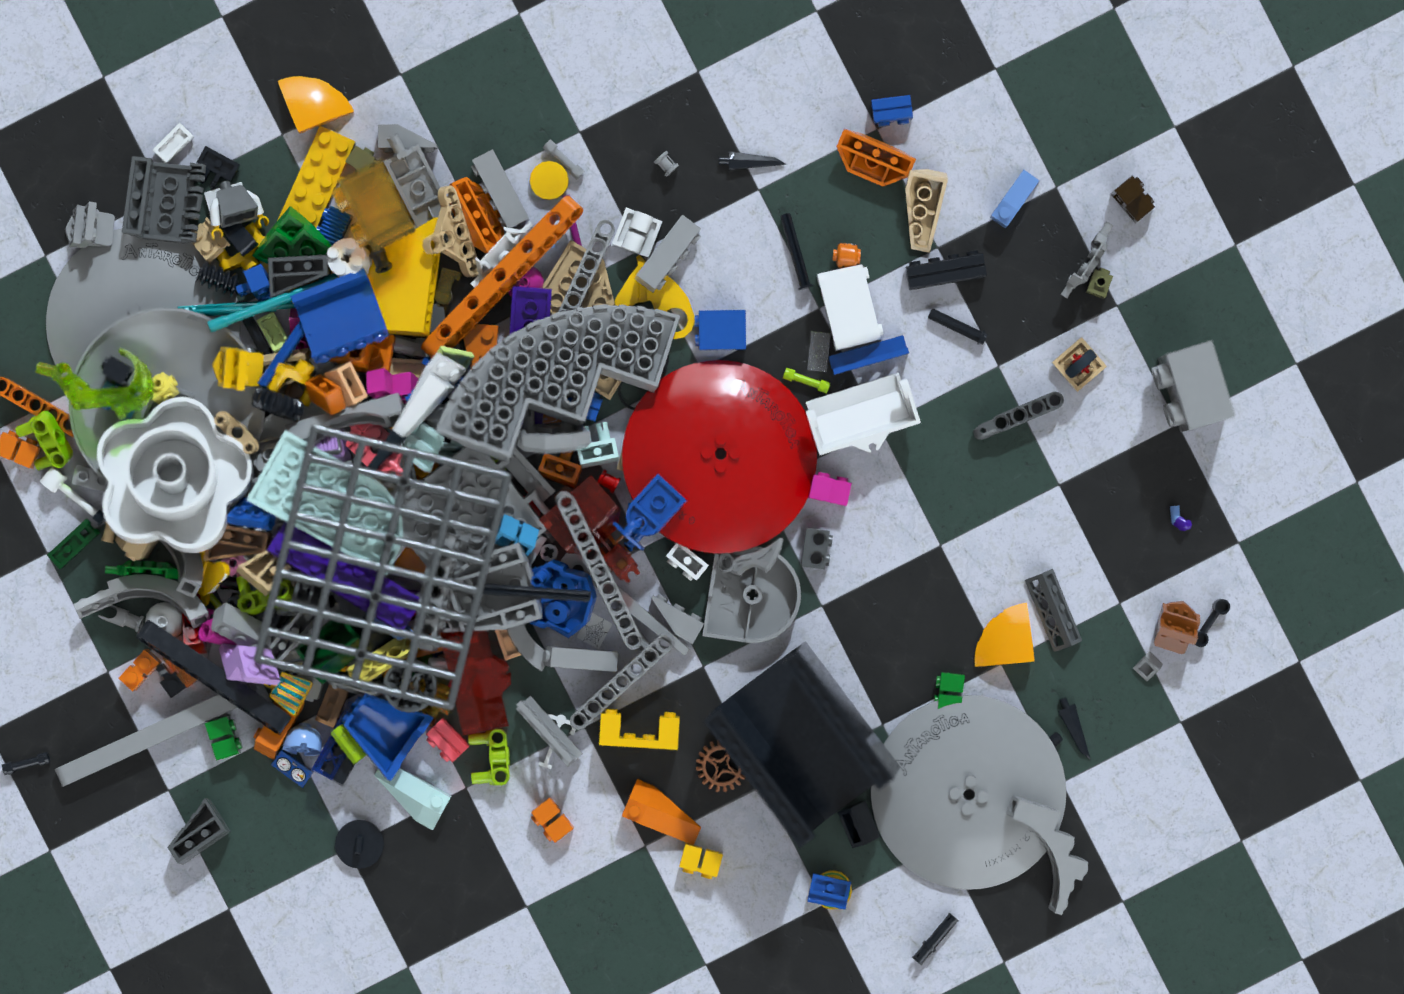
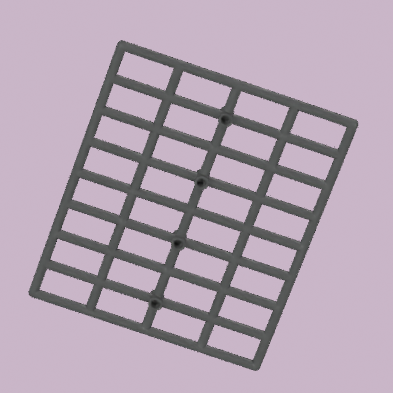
M312 425L254 661L448 710L454 709L511 481V474L336 429ZM317 433L358 443L353 464L313 455ZM365 446L406 455L402 475L397 476L361 467ZM414 457L454 467L450 488L410 479L409 476ZM310 462L351 472L346 493L306 484ZM462 469L503 479L498 500L458 491L457 488ZM361 474L399 484L394 505L355 496L354 491L358 475ZM407 486L447 496L443 516L440 517L403 508L402 504ZM303 491L344 501L339 522L298 512ZM455 498L494 507L495 512L491 528L488 529L450 519ZM351 503L392 513L387 534L346 524ZM403 515L439 524L440 528L435 546L395 536L399 516ZM296 520L337 530L332 551L291 541ZM448 527L487 536L488 540L484 557L443 548ZM344 532L384 541L385 544L380 563L339 553ZM392 544L433 553L428 575L388 565ZM289 549L329 558L325 579L284 570ZM445 556L481 565L477 585L472 586L436 577L440 557ZM337 561L378 570L373 591L332 582ZM385 573L426 582L421 603L381 594ZM286 578L322 587L318 608L277 599L281 579ZM433 585L474 594L469 615L429 606ZM330 589L370 599L366 620L326 611L325 608ZM378 602L419 611L414 632L374 623ZM275 606L315 616L311 636L307 637L271 628L270 624ZM426 613L467 623L462 644L423 635L422 630ZM323 618L362 627L363 633L359 648L356 649L318 639ZM371 630L412 640L407 661L368 652L366 649ZM270 635L307 644L308 648L303 666L263 656L267 636ZM419 642L459 651L455 673L414 663ZM316 647L355 656L356 661L352 677L311 668ZM364 659L404 668L400 689L359 680ZM412 670L453 680L448 701L407 692Z

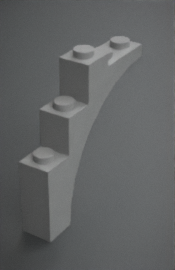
M1013 795L1006 814L1028 825L1044 844L1051 861L1053 874L1052 896L1048 908L1054 913L1062 915L1063 911L1067 908L1069 894L1074 889L1075 879L1083 880V877L1087 874L1089 862L1081 857L1069 854L1074 847L1075 837L1055 829L1060 822L1061 813L1059 811Z

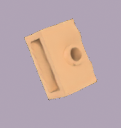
M351 361L337 365L324 373L328 380L341 387L346 407L355 405L368 397Z

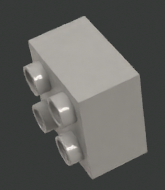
M1212 341L1158 358L1159 365L1151 368L1157 389L1167 388L1171 403L1163 405L1169 427L1179 426L1180 432L1235 417Z

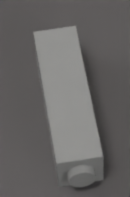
M546 646V650L543 652L544 666L617 672L618 652Z

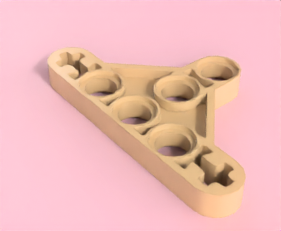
M443 186L439 188L437 194L441 209L434 233L424 239L423 249L428 254L444 253L459 263L461 272L465 277H476L479 274L475 261L477 254L457 191L453 186ZM452 208L455 210L454 218L451 216ZM458 227L461 229L460 237L457 234ZM445 233H446L447 236H448V242H447V243H445V241H444V234H445ZM431 240H433L435 243L434 250H432L430 246ZM464 245H465L466 248H467V254H466V255L463 253V246H464Z

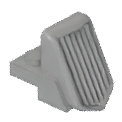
M88 202L86 206L77 205L73 209V215L64 229L69 247H109L112 244L114 215L99 212L96 209L97 203Z

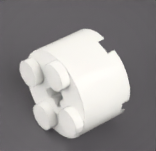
M352 238L337 241L327 251L328 265L332 272L339 277L349 273L355 274L362 268L368 274L370 265H372V259L369 257V250Z

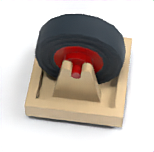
M1082 337L1052 362L1076 392L1107 367Z

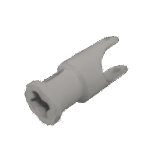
M114 605L108 606L117 611L114 618L98 615V617L110 623L135 629L137 633L141 630L145 620L144 616L139 617L130 614L128 610Z

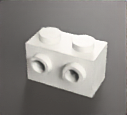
M677 543L666 555L669 558L667 562L674 568L679 566L683 569L684 572L682 574L690 581L693 578L697 581L709 566L691 550Z

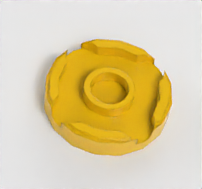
M541 162L531 172V188L542 199H557L568 188V174L564 167L557 162Z

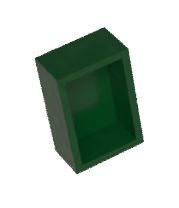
M329 620L321 627L318 637L320 640L356 649L359 648L361 637L353 625ZM301 643L294 650L304 662L308 645ZM316 647L311 668L336 674L356 657ZM315 677L321 684H324L326 681H328L325 679Z

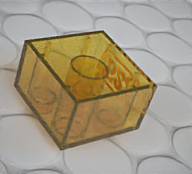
M382 157L339 177L337 182L340 187L334 189L332 195L342 213L352 209L357 222L351 224L350 230L360 249L370 245L372 251L375 252L416 231V225Z

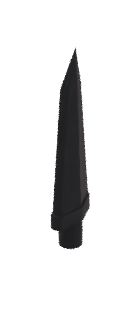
M729 151V157H719V165H729V170L787 165L776 157L737 153L734 151Z
M1066 697L1059 699L1063 708L1058 711L1059 716H1061L1079 751L1091 760L1076 705H1069Z

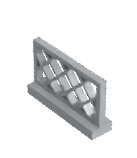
M532 696L516 704L518 706L516 710L567 767L583 754Z

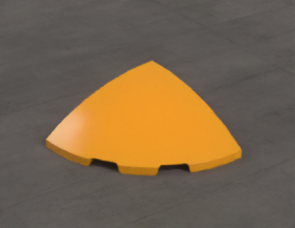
M295 76L278 81L299 134L354 112L346 97L323 80Z
M1027 603L1011 606L1003 610L995 618H992L983 629L975 649V667L1035 661Z

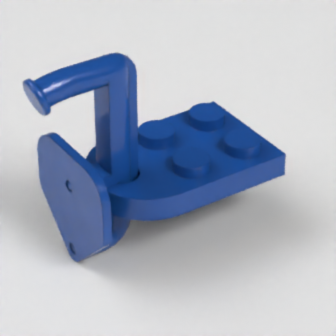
M657 474L629 505L626 512L628 525L623 528L615 521L613 525L629 539L627 542H624V546L629 551H633L635 546L643 551L645 548L639 541L644 536L658 533L687 500Z

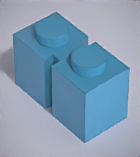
M504 514L500 521L495 544L507 547L510 545L511 540L513 544L520 543L528 557L535 548L539 529L526 523L520 524L519 520Z

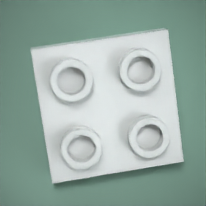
M626 208L612 244L649 258L662 221L642 212Z

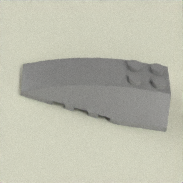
M520 543L493 551L485 584L534 587L530 582L532 576H534L530 561ZM466 563L453 572L452 578L456 582L475 586L478 581L481 565ZM435 586L433 589L434 595L438 597L441 594V589L438 586ZM455 589L449 590L448 598H450V604L448 609L445 610L469 615L474 594ZM421 592L416 594V596L420 598ZM482 594L473 631L505 630L541 619V598ZM446 618L445 627L441 629V632L465 631L467 623ZM428 624L425 629L426 633H433L432 626Z

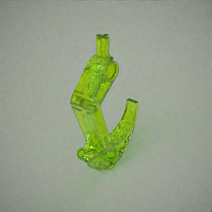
M123 348L119 349L120 355L126 357L134 364V376L128 387L91 389L87 382L73 373L67 363H59L53 366L39 362L36 365V373L52 377L53 381H56L63 390L72 408L75 410L109 406L115 411L119 419H124L127 413L133 410L145 409L144 406L154 396V392L151 390L154 388V380L151 378L150 370L147 369L146 364L140 361L136 355ZM63 373H68L66 376L61 377ZM141 392L139 396L134 397L136 393Z

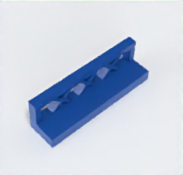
M901 335L828 356L833 375L907 355L909 350L904 336Z

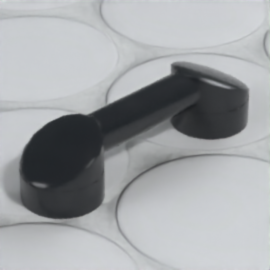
M1217 599L1212 604L1213 611L1198 631L1196 646L1204 647L1208 644L1209 637L1207 632L1219 614L1225 615L1230 610V603L1227 600Z

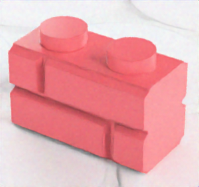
M444 717L426 733L428 736L426 741L433 748L437 746L441 750L439 754L446 762L450 760L453 763L470 746Z

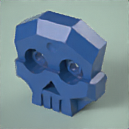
M553 559L543 566L532 569L534 574L531 578L532 580H530L532 586L590 591L591 599L585 602L541 598L542 618L531 621L530 624L543 629L549 627L570 638L590 621L597 595L590 574L581 570L570 569L568 564ZM562 583H565L568 588H564ZM555 609L559 610L560 614H557Z

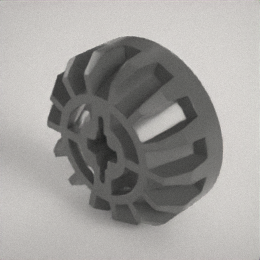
M415 660L414 662L417 664L426 665L424 662L419 660ZM392 666L385 675L383 686L399 689V680L403 677L404 668ZM412 670L416 674L410 678V682L415 681L413 685L415 689H410L407 692H418L420 695L434 698L437 694V678L433 675ZM422 678L425 681L424 693L420 691V681L422 680ZM385 694L388 702L394 708L403 712H417L428 706L427 704Z

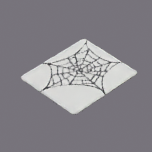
M592 613L590 621L581 628L577 638L599 649L612 623Z

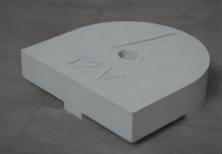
M757 546L745 551L735 552L734 554L741 556L760 551L764 548ZM715 554L702 636L745 643H760L782 634L794 621L801 602L800 583L796 572L789 562L781 555H778L768 573L759 568H750L739 576L731 572L721 571L718 567V558L721 554ZM727 557L725 560V565L729 568L732 564V561L729 557ZM751 589H755V593H758V597H754V600H750V596H747V592H751Z

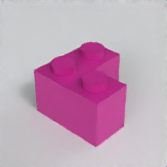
M385 368L366 372L367 394L374 400L399 393L403 404H407L405 397L415 389L418 383V377L412 372L392 375Z
M823 472L813 475L808 498L847 506L852 483L848 482V478L837 476L835 480L829 478L830 474Z

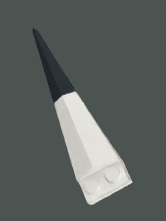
M437 353L424 368L410 399L385 442L401 445L455 389L454 385L466 372L465 368ZM379 449L367 468L377 470L393 452Z

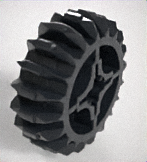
M257 388L255 393H253L251 404L256 409L292 421H299L303 415L304 404L290 396L263 388Z

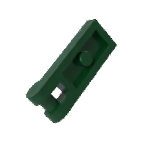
M87 518L50 551L47 556L59 569H62L101 532L97 528L94 529L91 521ZM84 529L89 534L86 538L81 534Z

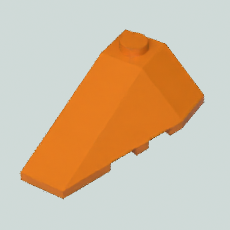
M637 779L622 817L694 845L701 827L657 787Z

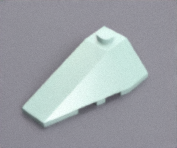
M401 767L390 782L385 779L378 769L374 775L415 821L431 830L436 826L452 797Z

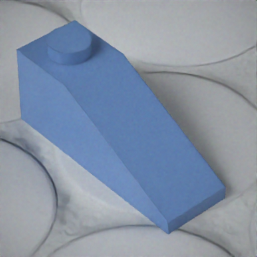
M1023 170L990 218L1006 228L1039 180Z

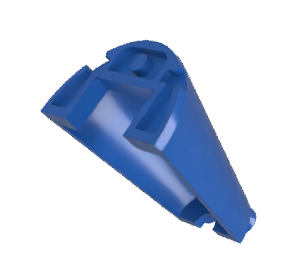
M365 693L362 698L358 696L352 704L354 709L351 713L347 711L341 722L344 723L343 726L385 779L390 782L402 766L401 763L434 718L418 711H400L394 708L388 701Z

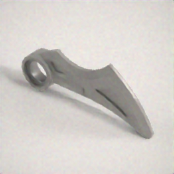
M779 538L768 547L757 552L737 556L734 553L721 554L718 558V567L723 572H731L739 576L750 568H759L768 573L780 553L783 538ZM727 557H729L732 561V564L729 568L725 565V560Z

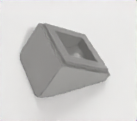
M1149 651L1133 669L1148 681L1161 669L1163 664Z

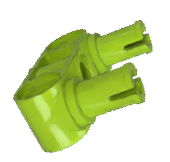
M42 411L37 416L32 417L29 422L16 427V434L19 437L34 433L40 447L45 452L46 456L34 461L38 471L50 466L62 468L73 457V450L64 432L49 411Z
M242 576L236 578L240 592L238 600L239 610L249 615H256L266 611L270 593L265 596L258 589L251 591L250 584ZM281 579L277 599L289 602L292 600L295 587L289 579ZM287 588L286 594L282 595L283 589ZM252 601L251 607L247 609V604Z
M501 728L486 730V733L468 734L469 745L486 744L489 746V762L491 767L487 772L471 773L472 784L490 783L493 786L505 785L510 779V753L506 732ZM495 732H500L503 735L502 742L497 743L493 740ZM498 771L505 772V781L501 782L496 779Z

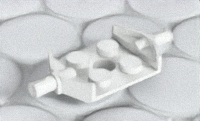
M528 221L520 230L504 227L503 229L507 233L481 260L477 257L475 258L479 274L470 284L475 288L529 233L534 225Z

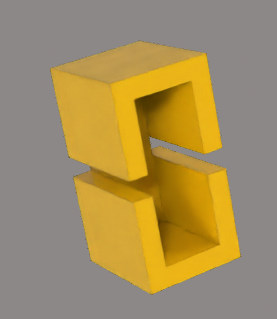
M685 843L679 867L683 868L682 871L689 874L697 871L702 873L701 877L712 879L713 876L717 877L723 853L706 849L702 865L698 867L702 847Z

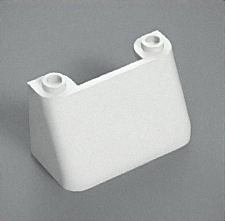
M860 264L817 274L816 277L821 288L820 291L831 335L833 336L835 351L881 340V335H884L882 325L877 324L866 280L869 278L867 267L863 268V265Z

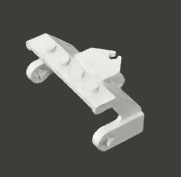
M898 372L806 402L808 408L806 415L819 455L851 445L871 453L870 443H874L876 445L875 449L879 450L889 433L921 423L907 379L901 380Z

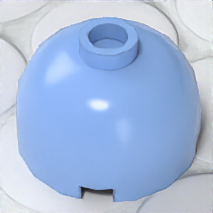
M299 723V726L292 727L287 732L283 740V750L296 755L297 752L304 753L303 756L319 755L322 750L320 733L316 729L311 728V725L308 723Z

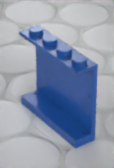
M364 268L355 274L349 273L291 296L312 352L311 356L316 364L326 363L333 357L344 356L349 351L362 349L367 344L381 342L390 336Z

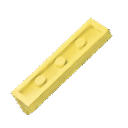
M395 638L373 653L404 660L408 657L411 640L406 638L397 640ZM364 659L359 680L369 682L391 668L392 665ZM354 665L347 668L350 678L352 677Z

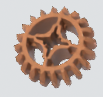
M718 740V746H715L713 741H711V749L707 746L703 747L706 754L699 752L703 760H696L697 763L702 764V766L696 767V770L703 771L698 777L702 778L705 776L706 779L702 783L705 785L709 781V789H712L713 785H717L716 792H719L720 786H723V791L727 792V785H730L731 790H734L735 788L732 783L735 782L740 786L741 783L738 778L740 777L745 780L746 777L741 774L739 768L737 771L729 765L730 756L727 752L720 759L710 756V754L717 750H725ZM727 757V763L725 765H728V769L723 768L719 772V774H717L719 771V769H717L719 766H716L717 763H722ZM706 761L713 764L716 768L712 778L707 773ZM723 773L734 775L728 781H717Z

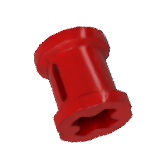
M604 469L596 484H601L610 489L611 493H614L621 478L610 475Z

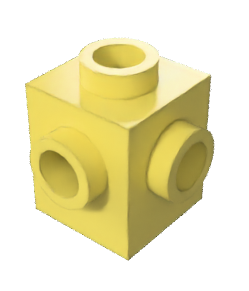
M164 372L155 375L152 380L144 385L151 399L157 404L172 399L180 393L176 387L178 385L176 379Z

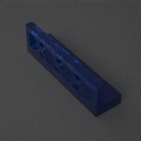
M350 700L333 730L343 724L341 720L347 711L351 713L354 709L352 706L353 702ZM332 735L329 736L311 771L319 773L330 780H333L346 756L344 752L342 755L333 756L332 748L338 743L335 742ZM340 758L336 764L334 759ZM332 760L334 770L330 775L322 771L321 768L324 762Z

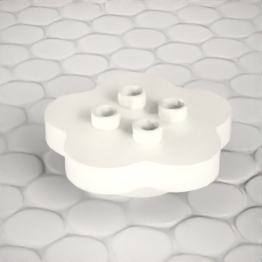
M176 397L162 402L146 419H130L114 424L103 434L97 449L99 467L109 482L103 500V511L106 521L118 537L130 543L144 544L163 540L171 547L182 552L198 553L208 550L222 538L226 530L228 509L245 496L253 480V465L249 454L243 451V445L236 439L219 433L209 410L200 402L187 397Z

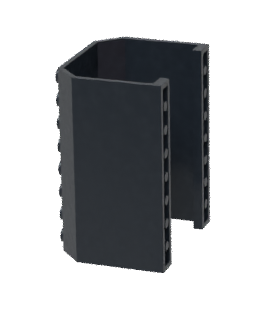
M806 641L730 696L704 720V723L799 848L816 836L813 830L871 786L875 785L878 790L895 779L900 769L899 764Z

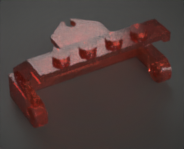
M488 630L473 631L456 698V707L463 735H471L509 726L502 693L511 685V672L506 674L510 666L506 660L493 654ZM465 631L442 632L444 640L462 644ZM443 648L448 671L455 673L460 652Z

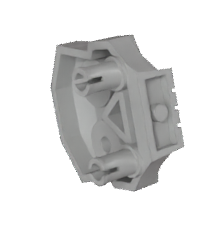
M528 408L526 409L523 424L520 427L516 444L523 451L545 454L571 452L585 448L591 443L590 431L585 429L584 425L579 427L565 421L535 424L534 411Z

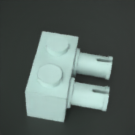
M602 422L603 431L601 423L595 425L599 438L598 442H591L587 447L577 450L582 469L619 461L615 438H610L608 422Z

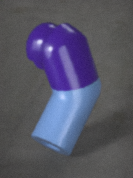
M1170 506L1171 523L1180 531L1190 530L1192 523L1190 520L1180 516V506Z

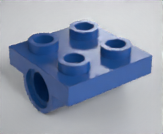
M243 497L227 515V523L270 531L274 528L276 521L275 515L247 500L248 497Z

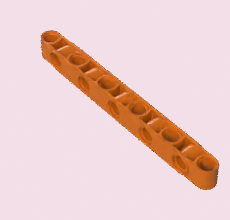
M570 196L562 198L424 340L421 349L433 359L440 346L453 348L580 218L583 208Z

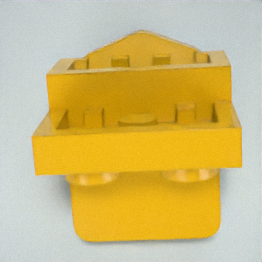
M220 346V351L212 363L214 374L218 380V386L245 391V386H259L258 381L263 372V354L247 352L239 348Z

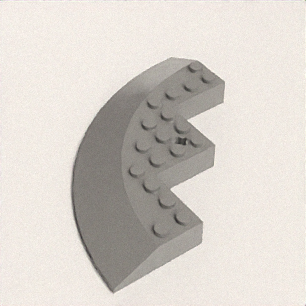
M604 304L562 311L534 321L503 339L502 342L491 348L472 367L446 405L435 432L469 449L508 462L527 408L581 427L585 422L600 374L654 393L658 387L680 315L659 309H647L642 306H611ZM568 397L572 398V403L567 400Z

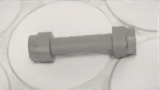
M550 139L543 146V149L549 155L555 156L571 171L570 174L576 180L579 179L585 171L578 164L574 165L557 149L558 146Z

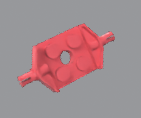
M376 424L349 426L351 429L350 433L384 442L390 434L383 426ZM347 441L346 447L356 454L358 443ZM365 446L362 462L367 467L376 456L372 452L371 446ZM393 452L377 471L393 472L401 476L403 469L400 462L403 454Z

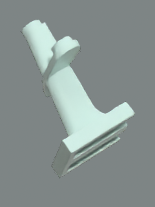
M422 422L409 435L403 445L404 447L448 458L464 447L453 440L450 443L443 442L445 437L435 432L436 430L425 422ZM415 457L413 459V463L425 472H431L434 462Z

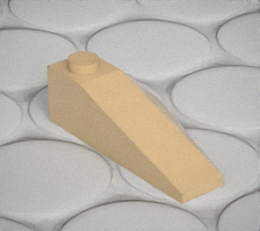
M930 169L909 171L905 191L911 249L930 253L948 182L947 173Z

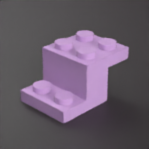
M222 644L219 647L227 680L278 685L281 681L276 667L254 661L256 647ZM264 648L263 656L274 659L272 649Z

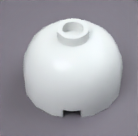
M168 602L155 604L146 614L145 623L147 620H150L174 637L180 635L183 630L182 612Z

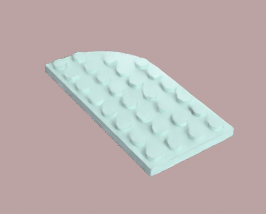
M285 430L247 500L287 522L307 442ZM314 446L313 455L341 461ZM310 462L305 483L346 493L351 472ZM358 475L354 491L355 496L394 505V497L380 482L369 476ZM303 491L298 512L339 522L344 501ZM351 503L346 524L387 534L392 513ZM400 515L395 536L403 538V521ZM296 520L295 527L333 547L337 530ZM344 532L340 551L350 556L380 563L385 543L384 541ZM392 544L388 565H393L399 553L400 545Z

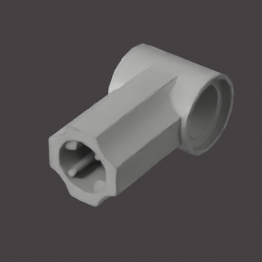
M395 334L394 353L409 356L411 359L424 360L425 356L429 357L421 349L424 338L411 339Z

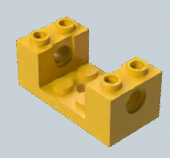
M605 709V712L601 713L599 745L678 750L680 716H676L674 712H664V715H660L659 739L655 738V735L644 734L643 738L636 737L634 733H624V736H620L622 713H617L618 709Z

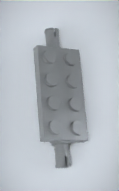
M396 133L393 135L396 143L391 136L387 138L395 154L383 162L418 228L435 217L438 218L441 206L437 194L440 186L419 144L407 149L404 147L399 134ZM445 233L444 237L446 240H448V236Z

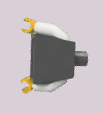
M224 181L219 185L220 190L216 192V198L212 200L209 211L211 226H213V231L210 233L212 240H214L215 231L219 232L220 239L223 237V231L219 229V225L224 228L256 219L255 226L258 229L262 228L260 220L264 221L265 226L269 224V219L262 214L264 211L258 196L246 190L242 185L232 187L229 181Z

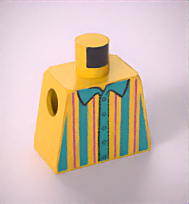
M282 672L280 675L281 681L278 685H263L272 689L269 695L271 699L296 717L313 683Z

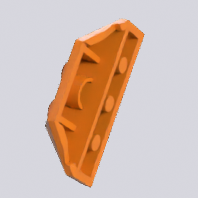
M845 128L836 146L847 172L880 186H886L908 178L909 171L912 170L916 158L898 148Z
M464 177L449 184V186H453L457 191L474 247L484 253H488L504 236V229L498 219L501 216L498 210H493L489 202L491 200L489 193L485 194L479 184L470 181L468 177ZM452 208L451 211L455 217V210Z

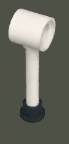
M51 467L40 482L53 493L60 489L92 515V519L100 526L106 519L104 513L101 510L95 509L64 483L67 477L57 468Z

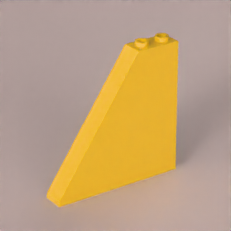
M436 217L384 247L386 249V257L393 265L390 270L376 273V266L372 259V265H370L367 275L389 334L427 337L430 335L440 252L435 254L426 253L423 249V241L427 236L434 233L438 219ZM431 240L430 242L432 250H434L435 243L433 240Z

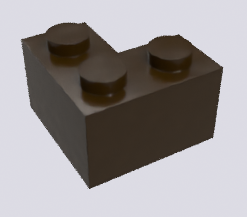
M1131 176L1115 189L1111 195L1133 222L1137 223L1155 208L1153 205L1155 201L1148 193L1146 195L1143 193L1145 191L1143 189V182L1138 177L1134 178Z

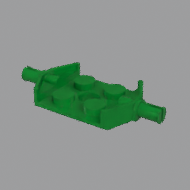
M128 560L122 565L105 566V574L126 576L132 575V572L146 573V569H149L152 574H165V578L179 579L178 569L170 562Z

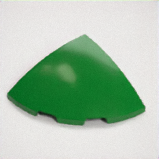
M290 206L270 229L252 256L268 264V258L327 255V251L332 245L313 224Z

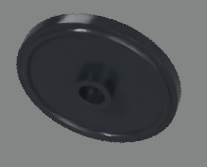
M353 820L339 830L335 839V849L340 860L347 866L357 869L366 868L377 862L382 855L384 839L381 831L373 823L366 820Z

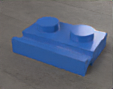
M813 873L807 902L846 910L851 881Z

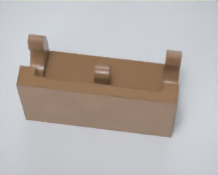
M329 684L315 720L335 728L349 692L341 688L334 689Z

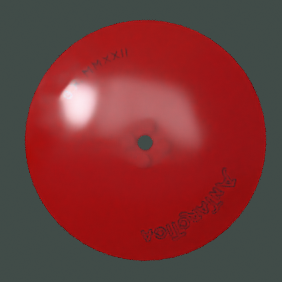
M725 360L703 361L690 364L660 379L654 393L647 391L636 405L626 427L622 448L623 473L632 500L641 493L657 474L687 500L659 533L680 546L714 554L735 553L755 548L768 542L786 529L797 517L809 497L813 475L816 474L817 448L804 408L793 393L779 380L759 368ZM723 449L726 452V457L724 459L716 458L715 451Z

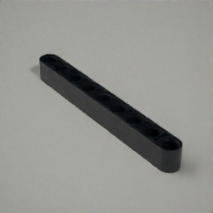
M147 620L136 635L137 639L274 733L280 735L291 720V717L286 712L242 682L227 680L223 669L154 622Z

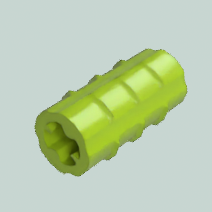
M343 724L330 733L353 765L366 756V753Z

